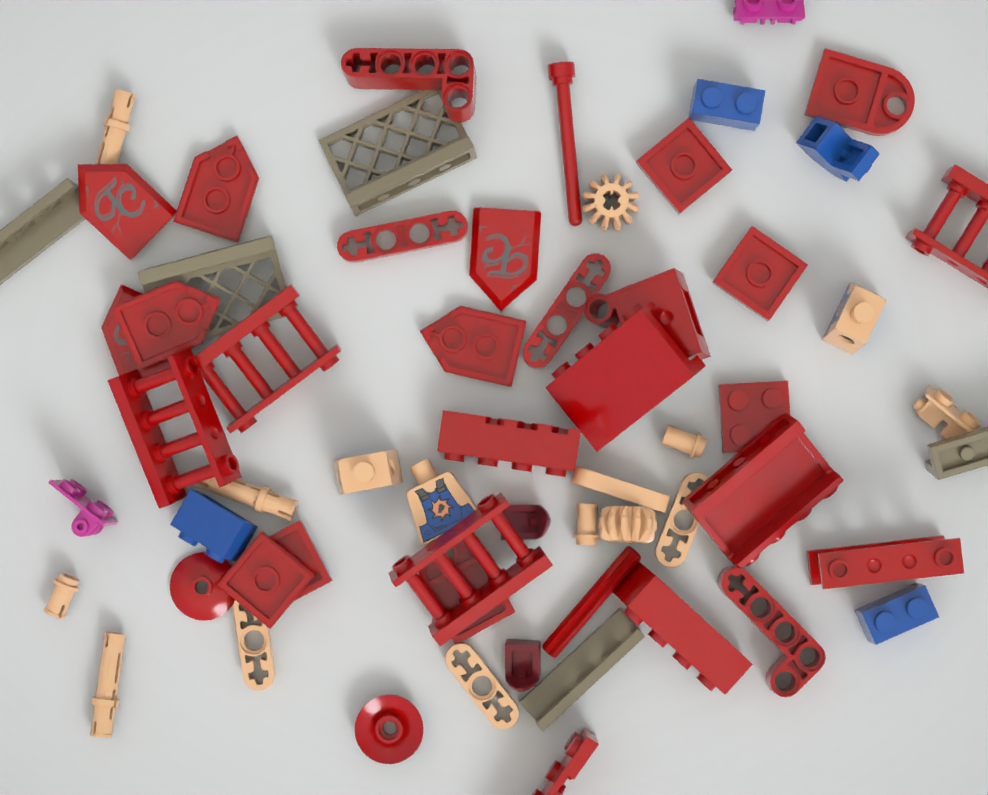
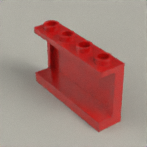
M653 301L643 308L639 303L634 305L622 315L626 322L619 327L613 323L598 336L602 341L594 347L591 342L575 354L578 361L572 366L568 362L561 365L551 374L555 380L545 387L575 426L581 429V433L596 452L706 366L698 355L691 360L686 357L651 313V310L656 307Z
M786 412L681 501L727 559L737 568L753 564L765 548L781 540L786 530L797 521L805 519L815 505L822 499L832 496L837 491L838 486L844 481L840 474L829 466L804 434L806 430L800 422Z

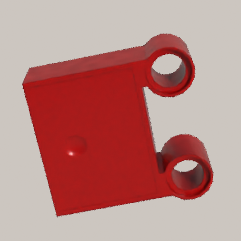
M675 268L606 295L601 293L593 294L584 303L583 311L586 319L600 327L608 328L613 323L618 325L620 322L622 325L626 322L622 315L637 303L643 308L653 301L656 307L651 310V313L689 360L693 359L696 355L701 360L711 357L684 274ZM607 303L609 306L608 314L604 318L599 319L598 309L601 305Z

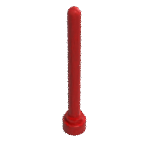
M557 62L547 65L548 78L552 80V85L556 86L568 219L569 223L576 227L582 223L570 95V85L573 84L572 78L576 77L574 62Z

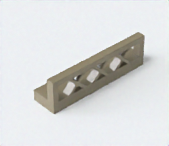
M69 178L65 179L0 230V285L85 220L79 213L78 185Z
M988 427L927 444L930 457L929 460H925L927 471L940 480L988 466Z
M617 609L530 690L519 703L536 720L538 727L544 731L645 636L620 609Z

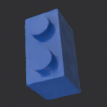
M697 79L693 87L688 118L693 121L755 131L760 125L766 90Z
M190 489L170 524L181 531L178 535L180 539L193 546L200 543L207 548L205 554L220 563H223L225 559L236 562L243 554L258 526L218 501L193 489Z
M919 583L910 585L854 610L868 642L875 645L939 618L926 586Z

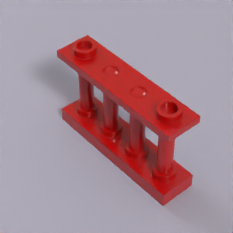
M955 164L947 169L941 179L943 183L948 185L946 187L948 192L925 230L921 232L915 228L905 238L913 242L911 247L920 254L929 256L931 253L988 289V258L982 268L964 258L988 219V184ZM966 196L977 203L975 206L977 211L953 250L936 241L935 238L959 199Z
M293 284L286 287L194 356L199 362L200 373L203 379L235 419L226 428L230 434L236 429L240 433L246 431L257 422L254 417L256 414L319 367L324 372L340 360L337 357V354L341 352L339 345L336 344L328 350L296 308L298 304L295 299L300 294ZM277 312L281 317L286 316L317 357L316 360L302 370L298 368L268 328L271 325L267 320ZM249 333L254 338L258 336L290 378L274 391L241 349L243 345L240 340ZM222 353L226 358L230 356L262 398L261 401L247 411L244 410L213 369L216 366L212 361Z
M191 348L167 357L171 367L144 378H140L136 369L107 380L159 509L187 496L185 487L215 477L220 488L242 477L239 471L238 460L232 453L200 373L199 362L194 357ZM176 380L184 400L153 411L146 391ZM190 413L197 432L166 443L159 423ZM202 445L210 464L179 475L172 455Z
M501 492L496 496L491 494L478 503L477 510L413 556L409 557L406 555L393 564V570L388 573L395 587L406 581L431 614L433 619L428 628L439 646L445 644L553 566L540 546L534 550L533 548L528 549L502 513L510 505ZM490 520L517 556L516 563L506 570L499 568L474 533V531ZM460 541L465 543L489 576L488 583L479 590L470 587L445 553ZM432 561H435L461 597L460 603L451 610L443 609L417 574L418 571Z
M943 535L806 551L810 585L822 584V589L964 573L960 538L945 539Z

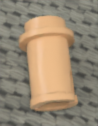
M668 425L661 446H667L689 454L690 459H693L694 456L701 458L707 439L702 438L701 433L694 435Z
M576 504L577 534H573V538H576V545H597V539H600V535H597L599 504Z
M60 573L58 578H54L53 583L55 586L47 606L44 608V612L55 618L59 616L60 619H64L74 592H78L80 589L77 586L79 579L65 573Z

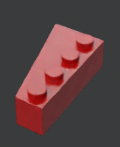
M443 410L437 451L444 452L443 459L464 462V456L478 457L477 464L498 467L499 460L512 462L511 469L532 472L533 465L546 467L545 474L565 477L566 470L575 471L581 429H563L552 425L529 424L516 420L494 419L487 416Z
M638 562L612 592L627 606L623 612L638 626L644 621L651 628L648 635L662 648L667 643L674 648L676 652L672 657L685 669L688 670L691 665L700 672L696 678L711 692L717 687L726 695L753 665L642 563Z

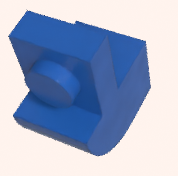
M818 116L813 119L796 142L811 159L834 176L846 182L849 178L860 181L880 154L872 145L852 139L836 122Z

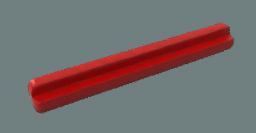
M630 546L626 547L542 645L543 650L548 655L556 658L636 566L641 560V555Z

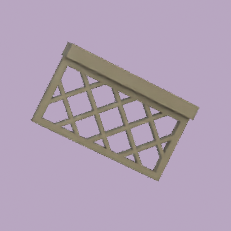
M422 90L318 140L355 217L477 158L475 148L462 123L453 122L445 118L443 105L439 116L422 110L426 99L439 94L442 100V90ZM401 111L414 114L408 130L391 125L395 114ZM419 116L436 121L431 137L414 132ZM442 123L455 127L460 136L448 143L436 139ZM375 126L383 129L378 145L361 140L366 128ZM389 131L406 136L400 152L383 147ZM411 138L428 143L425 154L417 158L406 154ZM341 140L352 143L347 160L333 156L329 146ZM434 145L438 146V148L432 150ZM358 146L375 151L369 167L353 162ZM381 153L397 158L394 169L388 172L375 169ZM338 164L344 165L342 173ZM350 167L366 172L363 184L350 190L345 181Z
M272 235L138 271L144 293L174 280L184 281V284L187 285L191 278L200 277L211 284L206 293L210 294L213 287L216 286L232 295L223 313L216 310L215 314L220 316L214 329L208 330L205 339L224 334L240 323L226 315L235 298L253 307L250 313L252 314L260 308L259 305L268 289L278 294L286 288ZM271 257L274 273L268 283L250 274L256 261ZM251 263L247 271L238 267L240 265ZM233 268L244 275L235 292L217 283L222 271L225 269ZM218 272L214 280L205 276L206 274ZM247 277L265 286L256 304L238 294ZM275 277L280 290L271 286ZM277 312L267 321L269 322L272 320L284 318L286 316L284 315L283 317H281V315ZM223 319L232 323L219 327Z

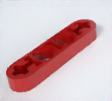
M446 211L343 233L339 237L337 250L345 261L358 263L457 243L466 236L468 223L460 212ZM455 218L456 223H462L463 227L457 230L458 235L451 236L450 231L439 232L442 239L434 240L435 231L431 221L438 220V227L448 225V219ZM422 224L429 229V237L425 242L416 243L410 238V230L413 226ZM390 231L395 235L396 243L391 249L383 250L377 245L376 239L381 232ZM371 234V244L375 250L374 253L368 254V247L357 249V255L352 256L349 251L343 250V246L349 244L348 239L354 238L357 243L367 242L364 235Z
M592 253L582 260L529 337L522 350L524 362L529 367L534 369L546 367L584 314V304L579 307L571 306L566 299L567 292L572 288H580L585 292L587 300L591 295L597 294L606 282L611 272V265L604 255ZM598 260L603 264L601 270L604 272V275L602 277L600 275L594 276L590 284L596 286L594 291H591L586 284L575 279L580 275L584 280L590 270L586 264L588 262L595 264ZM552 316H561L567 323L566 330L560 335H554L548 331L547 322ZM542 331L548 339L558 343L554 348L548 343L543 352L547 358L544 361L538 359L536 362L530 360L532 353L528 349L530 346L537 348L543 338L537 337V334Z

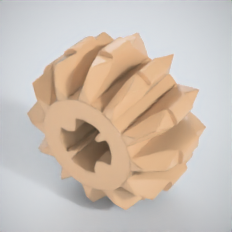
M602 174V186L596 181L591 180L589 187L594 193H583L582 198L593 203L583 206L582 211L583 213L595 212L589 219L591 225L595 224L599 218L603 220L601 231H606L611 221L614 230L619 231L621 229L619 219L630 225L633 219L627 212L638 213L639 206L629 203L638 199L639 193L631 192L627 194L633 182L628 180L623 186H620V174H615L613 183H609L607 174ZM608 195L610 199L614 195L618 198L616 210H613L612 206L610 210L604 208V196Z
M606 506L601 510L598 529H600V538L609 542L648 544L655 539V531H657L656 512L646 507Z

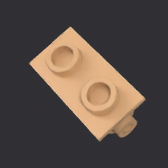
M929 385L925 394L927 399L925 400L921 396L912 406L917 410L915 414L934 429L944 420L947 424L941 429L940 434L946 439L981 429L979 426L981 424L980 421L967 410L961 412L953 405L954 400L940 388L935 390Z

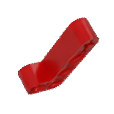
M353 48L342 56L341 68L346 81L353 88L442 90L443 106L450 120L462 123L471 119L474 115L477 76L473 57L465 50ZM390 65L400 66L399 70L395 73L388 74L384 72ZM424 65L434 67L432 72L428 74H420L418 72ZM463 65L468 67V70L463 74L457 75L452 73V70L457 66ZM456 98H464L467 100V102L461 107H453L450 105V103Z
M736 566L724 568L718 575L717 580L721 592L783 653L768 669L765 678L766 684L778 696H793L823 667L826 659L825 651L747 571ZM730 575L742 576L739 583L746 590L750 591L745 597L739 590L733 587L727 588L730 585V581L727 579ZM762 597L767 602V610L764 614L755 616L750 609L751 603L754 599ZM782 622H788L791 626L790 636L785 640H778L775 636L777 625ZM805 647H813L816 654L814 661L807 665L802 664L799 658L800 652ZM783 671L789 672L791 674L789 686L783 689L777 688L775 685L777 674Z

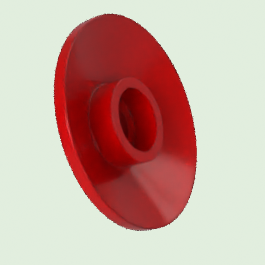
M205 552L195 553L184 558L174 569L170 580V593L176 607L184 615L195 620H212L225 614L232 607L235 600L217 584L232 565L226 559L223 563H220L207 556ZM201 580L208 584L206 593L197 591L196 585Z
M381 695L375 697L362 707L356 718L355 737L357 744L367 757L378 763L396 764L408 759L416 752L423 738V720L418 709L409 700L401 696ZM386 722H393L396 725V731L388 734L384 731L383 725Z

